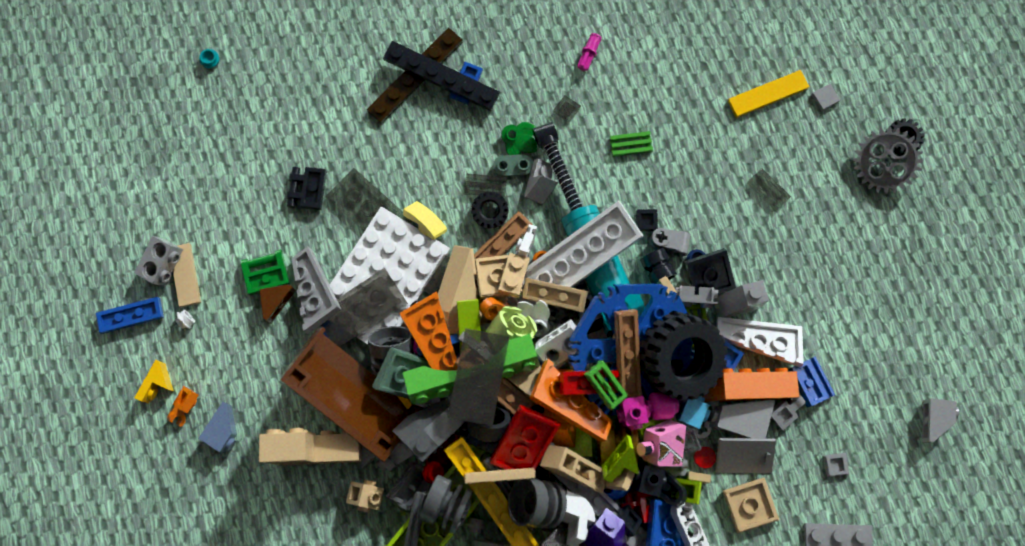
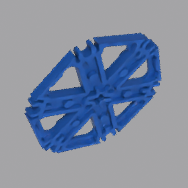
M613 284L615 289L611 286L607 287L609 290L608 297H605L604 293L598 292V296L593 297L569 339L571 342L577 341V344H568V347L576 348L574 355H568V358L574 361L568 362L572 371H585L589 363H597L599 360L613 362L610 370H617L615 339L587 338V332L599 313H604L615 335L614 312L628 310L625 298L629 294H649L651 298L638 319L639 349L642 352L641 341H645L647 337L645 333L648 328L652 329L654 327L653 323L655 321H663L662 317L671 311L687 313L680 296L673 291H670L666 296L665 292L668 287L662 284ZM691 337L681 341L672 353L671 360L680 359L683 362V367L679 373L686 370L694 358H690L695 353V351L691 350L694 345ZM641 371V390L646 400H648L649 395L652 392H658V390L645 380V373ZM606 393V394L608 395V397L610 398V400H611L612 402H614V401L612 400V398L609 396V394ZM585 394L587 400L590 403L594 402L598 407L604 403L598 394ZM604 403L602 411L609 416H616L619 405L613 410H609Z

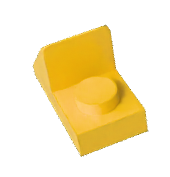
M155 359L134 397L135 399L145 403L154 400L158 393V385L167 390L174 391L165 363Z

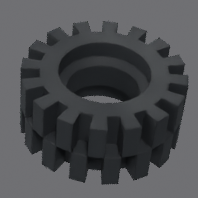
M902 118L889 126L892 129V133L897 128H900V132L907 131L910 137L914 136L915 139L912 144H920L916 151L922 147L925 133H920L923 130L922 127H916L919 123L915 122L912 124V119L906 122V118ZM897 144L893 149L894 154L902 156L905 153V147Z
M493 191L479 194L471 206V214L474 221L484 228H496L502 225L509 213L505 198ZM487 202H493L498 207V213L493 218H487L482 213V207Z

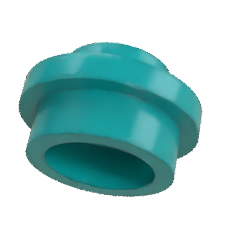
M205 49L201 52L199 61L203 67L211 69L218 65L220 57L215 50Z

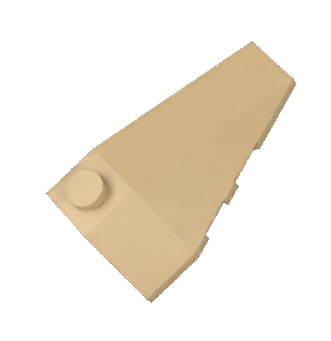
M458 245L453 247L438 297L449 334L459 335L456 301L477 299L479 290L475 287L474 276L476 275L473 248ZM479 310V314H480V325H481L482 313H481L480 310Z

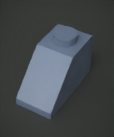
M222 402L198 438L221 453L230 451L236 443L234 438L237 432L232 405Z

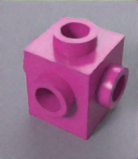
M644 396L627 398L619 404L617 418L623 427L629 426L630 430L643 428V423L649 422L650 409L648 405H645Z

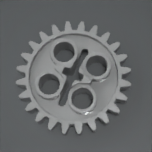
M888 127L887 133H884L883 129L879 128L878 135L871 131L872 138L864 136L866 143H858L862 148L861 151H854L859 155V158L853 159V161L859 162V165L853 168L856 170L860 169L861 172L856 176L864 177L861 183L869 182L868 189L875 185L877 193L881 188H884L885 194L888 193L889 188H892V191L896 193L898 186L905 190V182L912 185L910 178H918L914 173L915 170H922V168L917 166V163L924 162V160L918 159V155H921L923 151H916L920 144H912L915 139L914 136L907 139V131L900 135V128H897L892 133L891 127ZM875 144H880L883 147V153L879 156L873 155L871 151ZM897 144L905 147V153L902 156H896L893 152ZM889 154L890 158L907 159V162H891L889 166H886L884 162H869L868 160L869 158H886V155ZM880 165L882 173L879 176H873L870 172L872 166ZM896 165H901L904 168V173L899 177L892 174V169Z

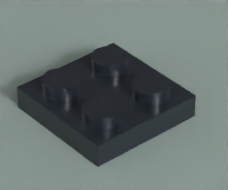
M723 248L685 261L690 284L695 287L694 295H699V287H714V290H718V294L736 288L726 249Z

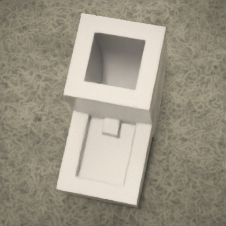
M566 490L567 510L562 520L569 523L566 544L576 546L585 541L588 535L587 527L595 523V513L591 504L584 497Z

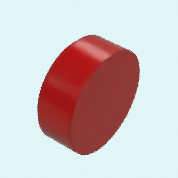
M700 447L694 453V462L700 468H710L716 462V454L710 447Z

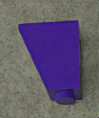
M606 508L596 518L595 523L588 527V535L585 541L580 544L583 546H626L625 522Z

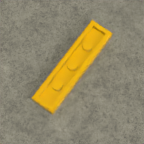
M799 70L728 99V103L735 117L738 118L805 91L809 88V85L802 71Z

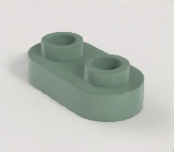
M525 154L502 155L497 157L493 163L494 171L500 176L527 175L531 172L533 166L532 158ZM526 161L528 166L521 168L520 162ZM501 162L507 163L506 169L499 167Z

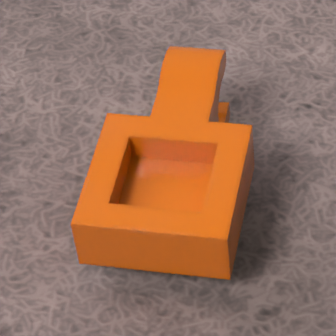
M183 386L173 403L175 407L168 414L167 420L172 423L179 416L176 424L182 427L186 421L185 413L188 414L190 409L195 406L199 395Z

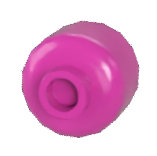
M660 391L652 392L648 400L645 401V405L649 406L650 416L653 420L672 419L675 413L679 411L678 399H673Z

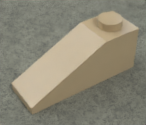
M549 445L540 465L558 476L599 493H603L607 482L604 480L601 467L566 447Z

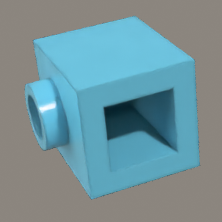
M701 396L695 400L687 399L683 401L676 420L700 429L702 422H706L709 417V404L704 403L705 398Z

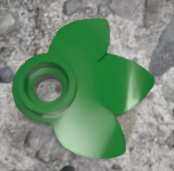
M522 122L517 126L507 125L503 128L501 138L506 143L508 155H521V152L534 153L538 150L537 143L532 137V129L536 128L534 124ZM509 131H513L515 133L514 138L509 137Z

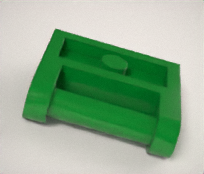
M281 249L266 256L251 260H241L245 284L250 296L260 293V289L290 285ZM277 261L278 265L251 272L250 268Z

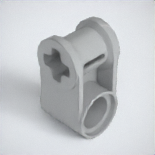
M658 228L649 238V244L655 250L665 248L666 252L671 254L680 253V256H686L688 253L690 234L687 232ZM657 236H661V240H663L661 243Z

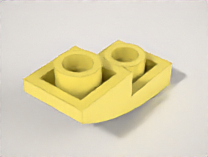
M418 201L403 209V216L419 224L418 230L434 240L447 232V227L431 210Z

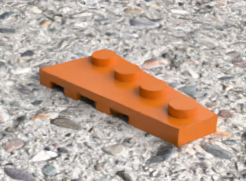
M437 292L399 313L430 368L442 371L460 370L455 364L457 358Z
M549 358L545 360L529 399L598 441H606L613 421L594 402L590 403L583 394L561 395L560 372L553 366L554 363Z

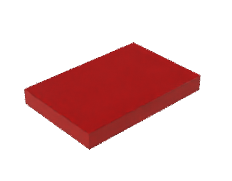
M519 405L490 458V464L505 470L533 468L535 470L561 425L560 421Z

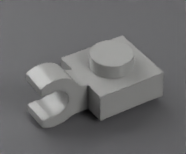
M801 395L798 398L788 399V402L782 399L773 407L771 419L783 431L799 417L795 411L802 407L806 401Z

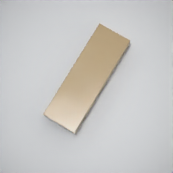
M190 243L178 245L183 251L180 255V260L173 269L178 304L181 308L201 303Z
M526 278L522 299L535 302L542 300L548 305L584 312L588 291Z

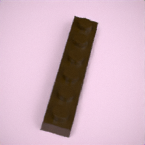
M448 27L422 55L442 64L463 43V39ZM404 71L366 109L367 112L382 124L425 80Z

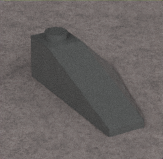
M471 387L469 390L461 391L409 415L393 432L423 463L467 422L471 407L486 401Z

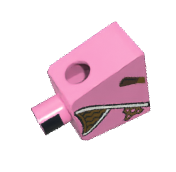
M670 419L647 428L644 431V441L637 444L636 450L638 455L642 456L643 460L656 466H682L686 426Z

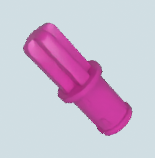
M591 33L586 46L582 48L583 54L577 67L583 72L589 70L593 58L597 56L596 51L602 40L600 35Z

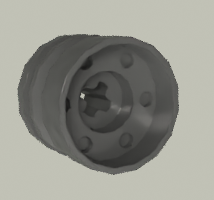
M400 326L384 327L373 331L367 338L371 355V370L376 377L390 347L415 355L413 351V337L408 328Z
M437 475L427 495L419 519L433 525L441 517L443 518L441 525L443 530L446 529L449 521L453 523L449 533L455 535L458 528L464 523L470 510L474 490L468 488L463 497L460 495L463 485L460 484L455 492H451L452 480Z
M532 478L518 479L511 487L508 496L507 507L512 522L518 526L555 528L562 522L567 510L565 490L556 481Z

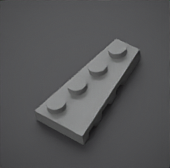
M306 247L291 259L295 281L298 283L297 296L301 301L300 314L304 320L302 327L303 331L309 334L342 309L313 250Z

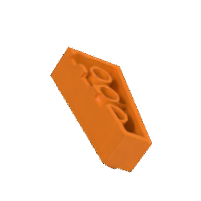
M751 368L738 369V372H733V369H723L722 372L724 374L722 378H718L716 381L718 384L714 389H708L709 393L702 396L705 398L704 403L798 398L797 371L788 372V368H776L775 372H770V368L757 369V372H752Z

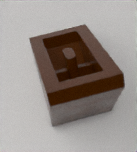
M289 284L260 289L263 318L271 324L296 290Z

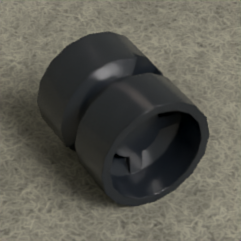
M665 248L651 252L640 260L645 271L650 272L648 277L651 284H657L659 279L665 276L669 280L677 276L673 264H668L670 258Z

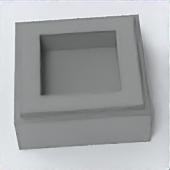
M831 84L811 94L821 111L840 102Z
M846 453L823 455L827 477L850 475Z

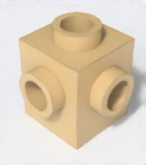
M365 479L363 484L351 481L346 503L358 506L357 510L370 513V509L379 510L383 500L384 488L376 487L377 482Z

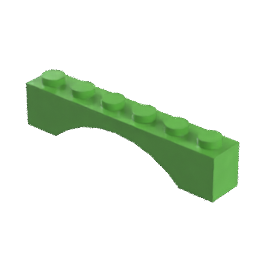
M527 334L509 340L495 356L472 368L459 371H442L422 366L403 372L408 396L414 405L424 404L428 400L437 397L443 398L453 392L466 391L476 385H486L499 378H509L522 371L529 372L540 365L531 335Z

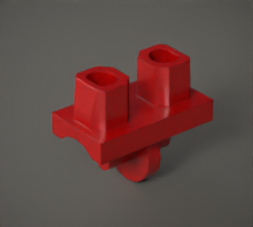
M631 489L630 493L625 496L626 503L620 504V507L622 508L629 504L643 519L641 523H646L649 518L650 505L647 506L645 497L653 495Z

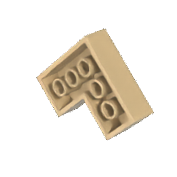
M291 428L289 432L281 431V429H268L266 434H259V462L279 466L362 462V445L343 430L342 434L327 430L321 431V435H316V433L303 430V428Z

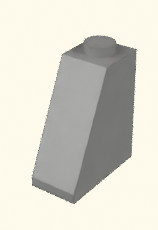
M761 280L741 285L715 298L713 302H718L717 305H714L717 318H727L758 310L769 301L764 282Z
M760 400L714 406L709 415V427L741 438L766 439L775 401Z

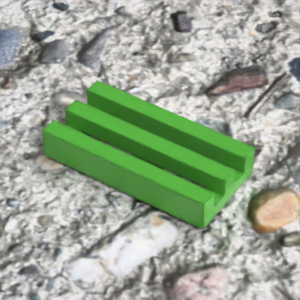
M650 131L610 136L612 156L653 152ZM637 138H646V139H644V140H636V141H627V142L615 143V141H621V140H629V139H637ZM647 144V147L616 151V148Z
M599 360L596 366L591 367V370L584 374L609 410H613L628 397V394L603 360ZM600 369L603 371V373L606 375V377L611 382L613 387L619 393V397L616 396L614 391L611 389L610 385L603 378V376L599 372ZM593 375L596 376V378L599 380V382L601 383V385L604 387V389L607 391V393L609 394V396L612 398V400H613L614 402H612V401L610 400V398L608 397V395L605 393V391L602 389V387L600 386V384L597 382V380L594 378Z

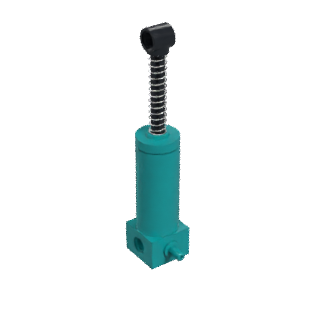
M549 122L533 128L532 132L538 147L546 151L547 159L549 158L550 160L549 164L552 165L553 173L556 174L555 178L557 177L560 188L563 191L562 193L565 195V202L570 207V213L561 219L566 235L569 237L598 216L600 212L596 205L582 207V202H580L576 188H574V183L571 181L572 178L569 176L570 173L568 174V169L565 167L566 164L563 162L564 159L561 157L562 154H560V150L557 148L559 140L554 124ZM618 255L585 278L592 297L598 296V292H602L605 297H608L609 290L607 287L611 286L615 289L613 284H630ZM629 294L625 298L628 310H638L639 319L645 309L640 294ZM601 312L604 332L607 337L611 336L613 331L604 313Z

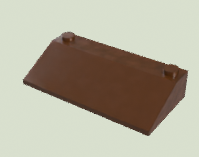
M321 327L304 344L280 378V381L382 462H385L400 441L393 430L405 418L422 410V408L419 406L407 409L398 396L373 388L376 377L323 334L326 329Z

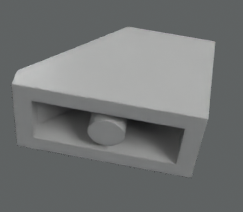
M933 398L923 400L922 443L936 441L956 423L959 417L957 401Z

